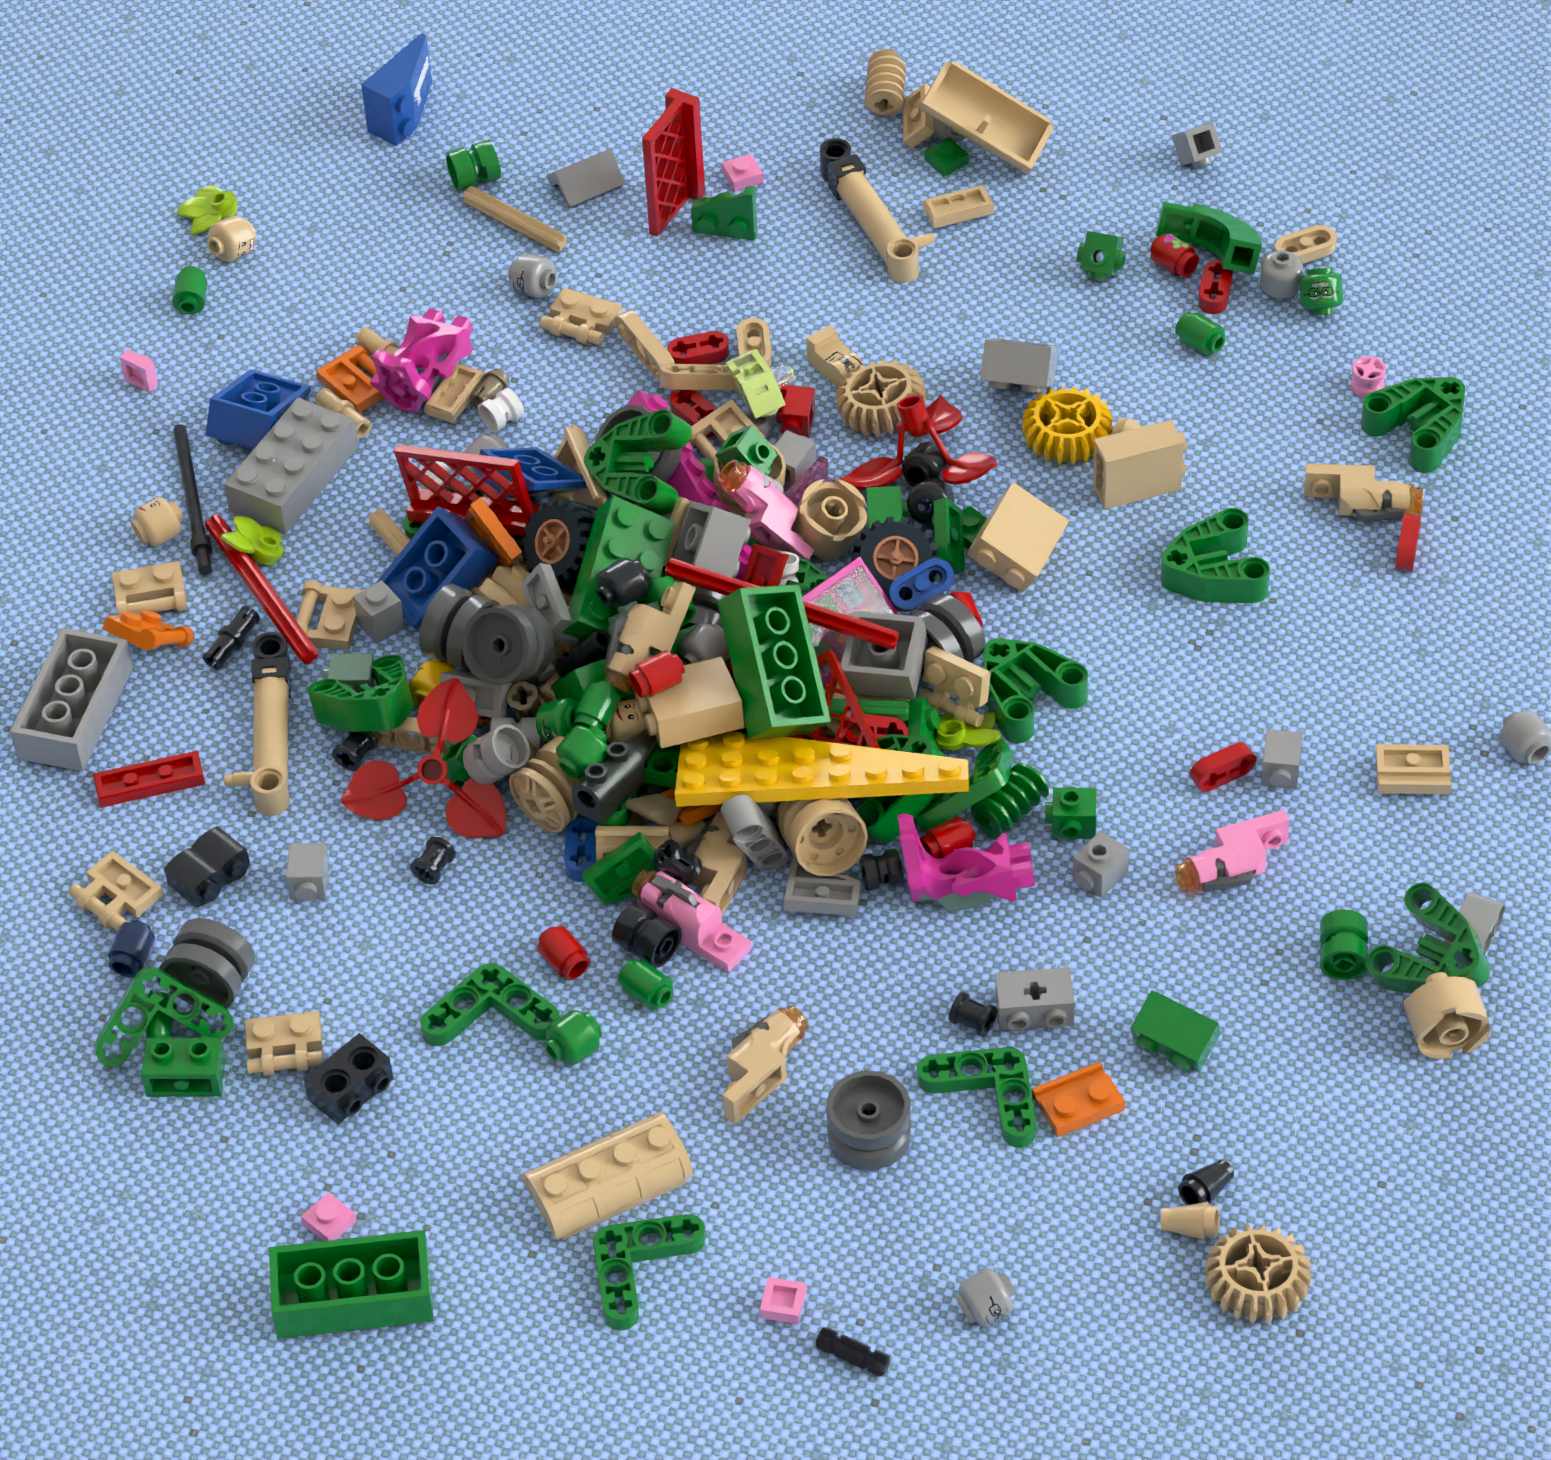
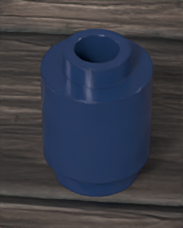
M133 920L121 924L108 954L110 960L108 965L113 972L125 977H134L137 971L143 969L155 941V935L146 923Z

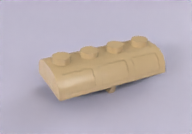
M946 61L918 108L950 127L953 131L986 149L989 153L1017 168L1025 175H1028L1054 129V126L1050 125L1051 120L956 61L952 63Z
M575 425L567 426L563 431L565 437L554 458L583 475L588 488L550 496V500L565 499L598 508L610 499L612 494L599 484L585 466L584 456L590 447L586 434Z
M658 1111L623 1129L616 1130L581 1148L565 1153V1155L532 1170L530 1169L522 1173L521 1179L555 1240L559 1238L565 1240L686 1184V1180L693 1177V1169L687 1151L672 1124L663 1112Z

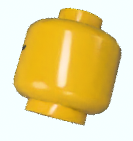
M425 661L409 684L413 703L420 708L425 697L440 684L441 673L454 671L456 668L450 665L448 661Z

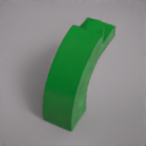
M1168 202L1162 203L1155 230L1156 236L1170 233L1183 242L1196 244L1214 252L1220 258L1223 269L1254 275L1262 248V241L1259 234L1250 225L1228 213L1208 206L1194 203L1193 207Z

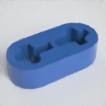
M587 817L572 820L566 829L564 852L566 875L577 882H585L582 878V872L596 863L595 830L597 824L594 820ZM581 833H587L585 842H579ZM579 856L585 857V862L583 866L579 867L577 866Z

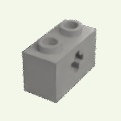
M1070 967L995 973V1000L998 1010L999 1031H1023L1033 1028L1074 1026L1075 1003Z

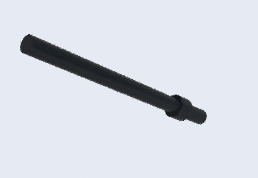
M179 424L173 428L192 532L190 540L191 552L196 557L199 573L207 575L212 572L210 560L212 552L211 541L205 533L187 429L185 425Z

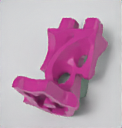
M429 308L422 318L411 315L405 338L399 349L393 355L383 350H377L373 354L372 358L377 374L370 380L371 386L379 390L387 401L396 408L406 412L418 411L423 402L429 400L442 382L443 377L451 376L457 362L472 353L473 348L470 336L473 328L469 318L458 315L449 325L445 324L444 314L438 310ZM424 368V372L418 374L416 369Z
M905 813L898 814L900 841L913 903L936 901L947 911H960L980 906L995 896L1013 902L1017 900L1016 889L1035 886L1029 842L1009 845L1007 834L1003 833L985 850L964 847L954 849L953 852L944 858L938 859L932 857L924 850L913 816Z

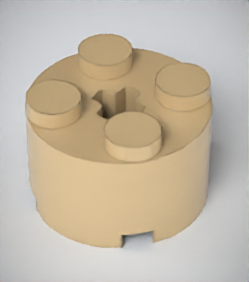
M825 479L817 480L807 487L797 506L798 513L790 529L803 537V541L814 549L813 555L826 562L848 553L855 545L867 521L866 502L862 494L851 484L837 479L835 482H824Z
M1444 972L1434 973L1427 977L1426 984L1416 989L1404 1000L1403 1006L1416 1044L1421 1053L1429 1058H1452L1450 1052L1463 1049L1464 1054L1469 1053L1482 1045L1490 1035L1489 1018L1478 987L1473 980L1456 976L1448 977Z

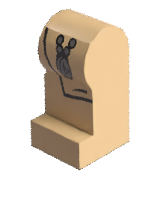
M831 325L806 338L807 361L838 389L840 387V380L847 378V372H856L858 365L864 367L859 356L854 352H850V349L838 339V332Z

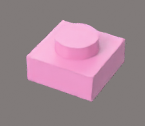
M752 154L722 162V172L734 192L745 189L748 186L764 183L763 172Z
M129 349L120 356L125 381L149 393L158 385L154 362L145 355H139Z
M329 1192L301 1215L302 1225L322 1241L337 1240L357 1222L355 1213Z
M768 1277L760 1306V1318L799 1324L807 1293L806 1283Z

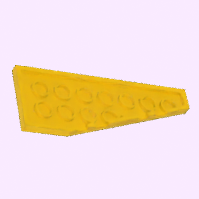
M732 731L681 744L675 787L676 807L724 804L730 798L738 795H748L755 803L969 792V763L967 759L792 737L749 740L747 733Z

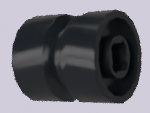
M633 902L621 912L613 926L611 935L612 941L630 953L636 952V956L654 968H660L676 952L682 932L679 926L666 918L657 917L655 911L640 902Z

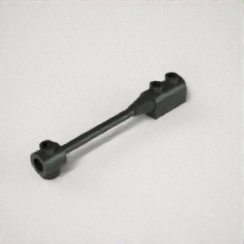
M730 658L725 662L726 667L731 663ZM644 729L624 742L609 744L607 747V757L601 763L588 765L585 769V776L572 788L573 811L603 825L645 783L644 763L658 742L656 736H650L648 730ZM592 798L594 799L595 804L590 803Z

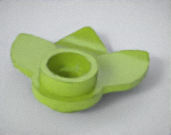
M205 186L197 190L196 197L185 200L179 206L177 214L180 217L193 219L191 234L197 235L208 231L214 223L229 216H234L238 210V200L231 191H221L217 186Z
M235 516L233 524L236 531L221 535V539L240 552L251 553V557L255 561L264 565L276 564L277 560L281 559L284 553V548L281 545L282 537L279 532L271 526H260L249 517Z
M994 712L982 714L984 721L978 728L968 723L965 725L962 721L954 719V716L945 713L940 719V728L937 729L935 740L937 746L947 751H957L964 746L977 748L994 743L1001 737V732L994 730L996 725Z

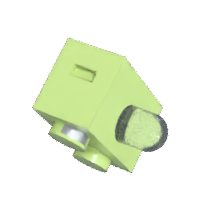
M757 349L726 362L739 396L745 405L748 406L755 419L771 416L778 411V408L786 405L779 387L792 381L794 370L790 365L781 364L770 369Z

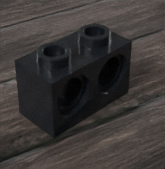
M360 1033L303 1078L308 1101L337 1125L347 1117L355 1115L364 1103L375 1094L386 1090L390 1082L394 1080L390 1057Z

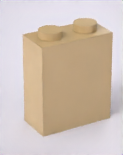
M1172 420L1094 439L1093 487L1104 509L1181 490L1182 475L1186 474L1183 452L1187 451V443L1183 432L1177 431Z
M1012 482L997 500L966 554L977 561L979 565L999 576L1008 585L1015 587L1023 593L1040 574L1069 520Z
M722 657L685 665V673L681 674V683L652 697L647 695L640 698L635 693L639 712H646L647 714L645 715V723L650 736H656L661 748L744 728L742 700Z

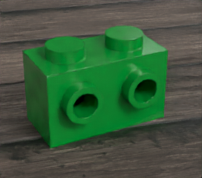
M1151 990L1130 1027L1132 1038L1136 1040L1135 1045L1150 1054H1155L1158 1051L1168 1056V1061L1172 1065L1184 1071L1192 1068L1200 1072L1221 1034L1218 1022L1154 990Z
M170 1036L146 1038L141 1071L146 1097H221L226 1061L221 1038H211L208 1036L197 1038H173Z

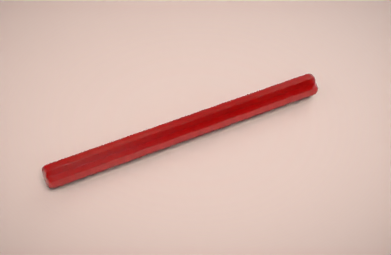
M213 514L210 519L205 521L206 529L277 629L286 638L287 643L299 660H302L304 664H311L314 659L318 658V650L249 554L240 552L221 539L222 534L230 533L232 530L219 514Z
M674 558L668 561L665 570L666 576H671L673 579L725 596L739 588L760 587ZM803 601L808 623L888 649H894L897 645L899 633L895 630Z

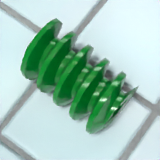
M1024 763L1015 764L1011 768L1008 782L1003 787L971 806L973 819L985 835L996 840L1003 834L1002 831H1009L1011 829L1012 823H1018L1022 819V814H1028L1032 810L1031 806H1037L1041 802V797L1046 798L1049 795V787L1043 775L1035 768Z

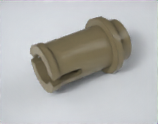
M497 368L493 371H488L485 374V381L470 396L474 406L478 407L480 403L487 399H495L498 392L508 388L510 381L508 375Z

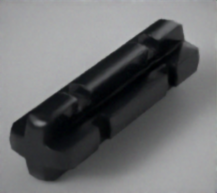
M823 1327L816 1338V1347L829 1354L834 1351L835 1357L861 1369L866 1366L868 1367V1372L877 1376H883L890 1365V1356L879 1350L872 1352V1347L844 1334L839 1337V1332L829 1327Z

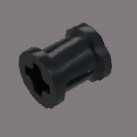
M348 731L349 736L342 745H336L332 751L335 761L349 771L358 770L362 764L361 759L367 751L373 750L378 744L377 737L372 731Z
M432 836L427 840L426 849L420 858H415L412 861L410 869L420 881L430 885L436 884L441 878L440 872L444 866L455 859L456 851L447 840Z
M672 839L660 845L653 857L654 866L658 870L668 871L674 875L676 880L681 881L684 885L692 883L699 875L702 867V861L698 856L694 854L688 855L680 849L679 843Z
M963 991L954 1000L948 1019L953 1024L960 1022L976 1030L977 1035L985 1037L995 1022L998 1010L992 1004L985 1006L970 999V995Z

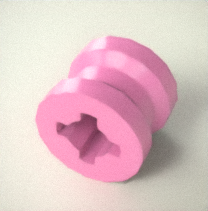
M1372 356L1357 359L1353 363L1352 392L1364 398L1371 392L1383 389L1385 383L1383 378L1386 373L1384 362Z

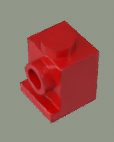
M781 384L780 392L786 405L778 408L776 422L782 423V435L787 430L809 439L815 415L814 388Z

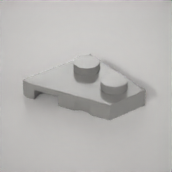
M792 854L784 896V911L857 916L861 895V881L848 875L817 876L809 873L798 863Z

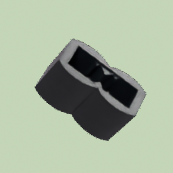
M216 826L202 834L191 848L177 854L166 865L164 872L167 884L197 908L215 900L223 886L241 879L250 866L247 849L220 827Z

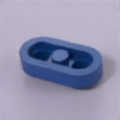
M929 559L897 577L888 588V599L896 610L901 612L912 611L921 606L934 594L944 593L952 585L954 580L953 569L943 559ZM929 573H937L940 577V582L937 584L932 583L929 580ZM901 589L909 591V600L900 598L899 591Z

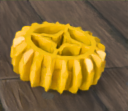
M1061 385L1058 391L1048 388L1046 395L1037 393L1035 400L1029 401L1027 409L1024 410L1022 416V434L1024 439H1026L1028 448L1033 449L1035 452V456L1044 455L1046 462L1056 459L1059 466L1063 461H1070L1074 466L1076 460H1082L1087 463L1089 456L1094 457V439L1111 435L1113 417L1107 402L1101 401L1099 394L1091 395L1088 388L1078 391L1076 386L1069 390L1064 389Z

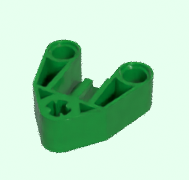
M1453 377L1413 378L1371 392L1363 400L1361 428L1366 434L1378 437L1408 422L1410 429L1414 432L1411 437L1410 466L1413 470L1421 473L1435 471L1460 438L1465 385L1461 380Z
M659 409L615 425L588 448L584 456V463L586 468L606 491L653 513L666 515L672 512L678 499L677 490L654 475L637 474L635 472H649V469H653L654 462L651 460V452L678 450L686 446L691 438L692 429L686 421L669 410Z
M1227 508L1183 529L1162 554V586L1168 591L1201 602L1258 603L1263 601L1269 591L1270 566L1267 561L1259 557L1228 560V555L1239 553L1246 548L1249 525L1246 512L1238 508Z
M997 638L985 644L983 649V669L991 672L988 702L985 704L990 713L994 712L996 724L1007 741L1019 744L1027 742L1032 738L1034 733V705L1030 700L1036 698V693L1040 690L1046 695L1051 696L1064 708L1076 709L1086 703L1088 698V670L1082 664L1038 643Z
M386 655L374 660L371 666L377 686L371 688L367 684H362L360 686V693H356L346 684L343 685L336 679H323L309 685L307 691L316 722L349 732L388 731L401 726L414 708L402 657L400 655Z
M889 734L876 739L881 749L946 757L929 739L922 736ZM934 794L875 796L862 803L856 811L866 825L868 838L877 845H886L900 834L898 814H909L915 819L930 804Z
M1421 882L1412 885L1406 891L1404 897L1407 909L1423 927L1434 931L1438 936L1453 943L1450 945L1427 933L1424 938H1419L1417 942L1419 946L1416 953L1438 963V967L1408 952L1405 954L1391 946H1377L1367 956L1366 967L1384 989L1413 993L1416 989L1426 984L1425 981L1428 976L1438 972H1444L1448 977L1456 976L1473 980L1477 987L1484 985L1490 976V966L1477 932L1467 919L1429 883ZM1431 901L1428 907L1420 909L1425 902ZM1393 963L1390 970L1382 972L1386 965Z

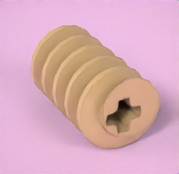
M881 49L870 55L865 86L864 104L870 112L884 117L895 116L904 107L906 65L898 54L891 49Z

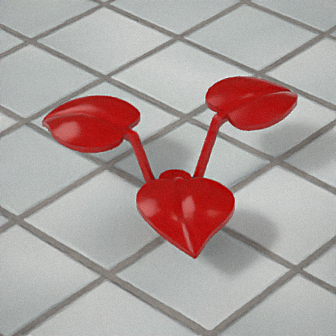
M912 395L901 399L897 403L902 422L896 425L898 429L896 458L880 457L872 459L854 469L847 476L840 477V480L851 484L859 490H866L868 487H884L897 480L902 475V469L899 466L903 462L905 432H908L912 437L931 435L946 463L950 465L941 473L946 483L958 485L974 481L995 468L998 464L994 457L982 452L966 453L958 460L951 458L937 434L944 433L957 426L962 420L961 411L949 404L941 395L927 408L922 396Z
M451 678L437 685L425 697L418 710L417 723L420 732L426 737H439L433 755L424 757L418 764L417 773L402 781H399L398 770L388 762L374 760L362 765L354 773L346 791L341 797V803L347 809L369 819L384 820L395 817L407 804V797L402 787L421 779L429 785L443 783L456 794L447 802L445 814L448 824L458 834L470 838L500 837L504 834L507 817L506 808L500 792L493 784L483 785L469 778L464 783L462 789H460L446 778L448 767L445 761L440 758L445 738L455 743L462 742L473 734L478 723V712L474 701L458 678Z

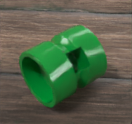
M489 139L472 144L470 150L461 147L448 151L445 154L448 172L457 191L468 189L469 186H476L478 180L484 184L501 178V168L497 153Z
M1346 909L1335 910L1325 914L1320 920V968L1322 972L1328 977L1337 980H1350L1362 976L1368 970L1366 967L1368 956L1367 919L1359 912Z

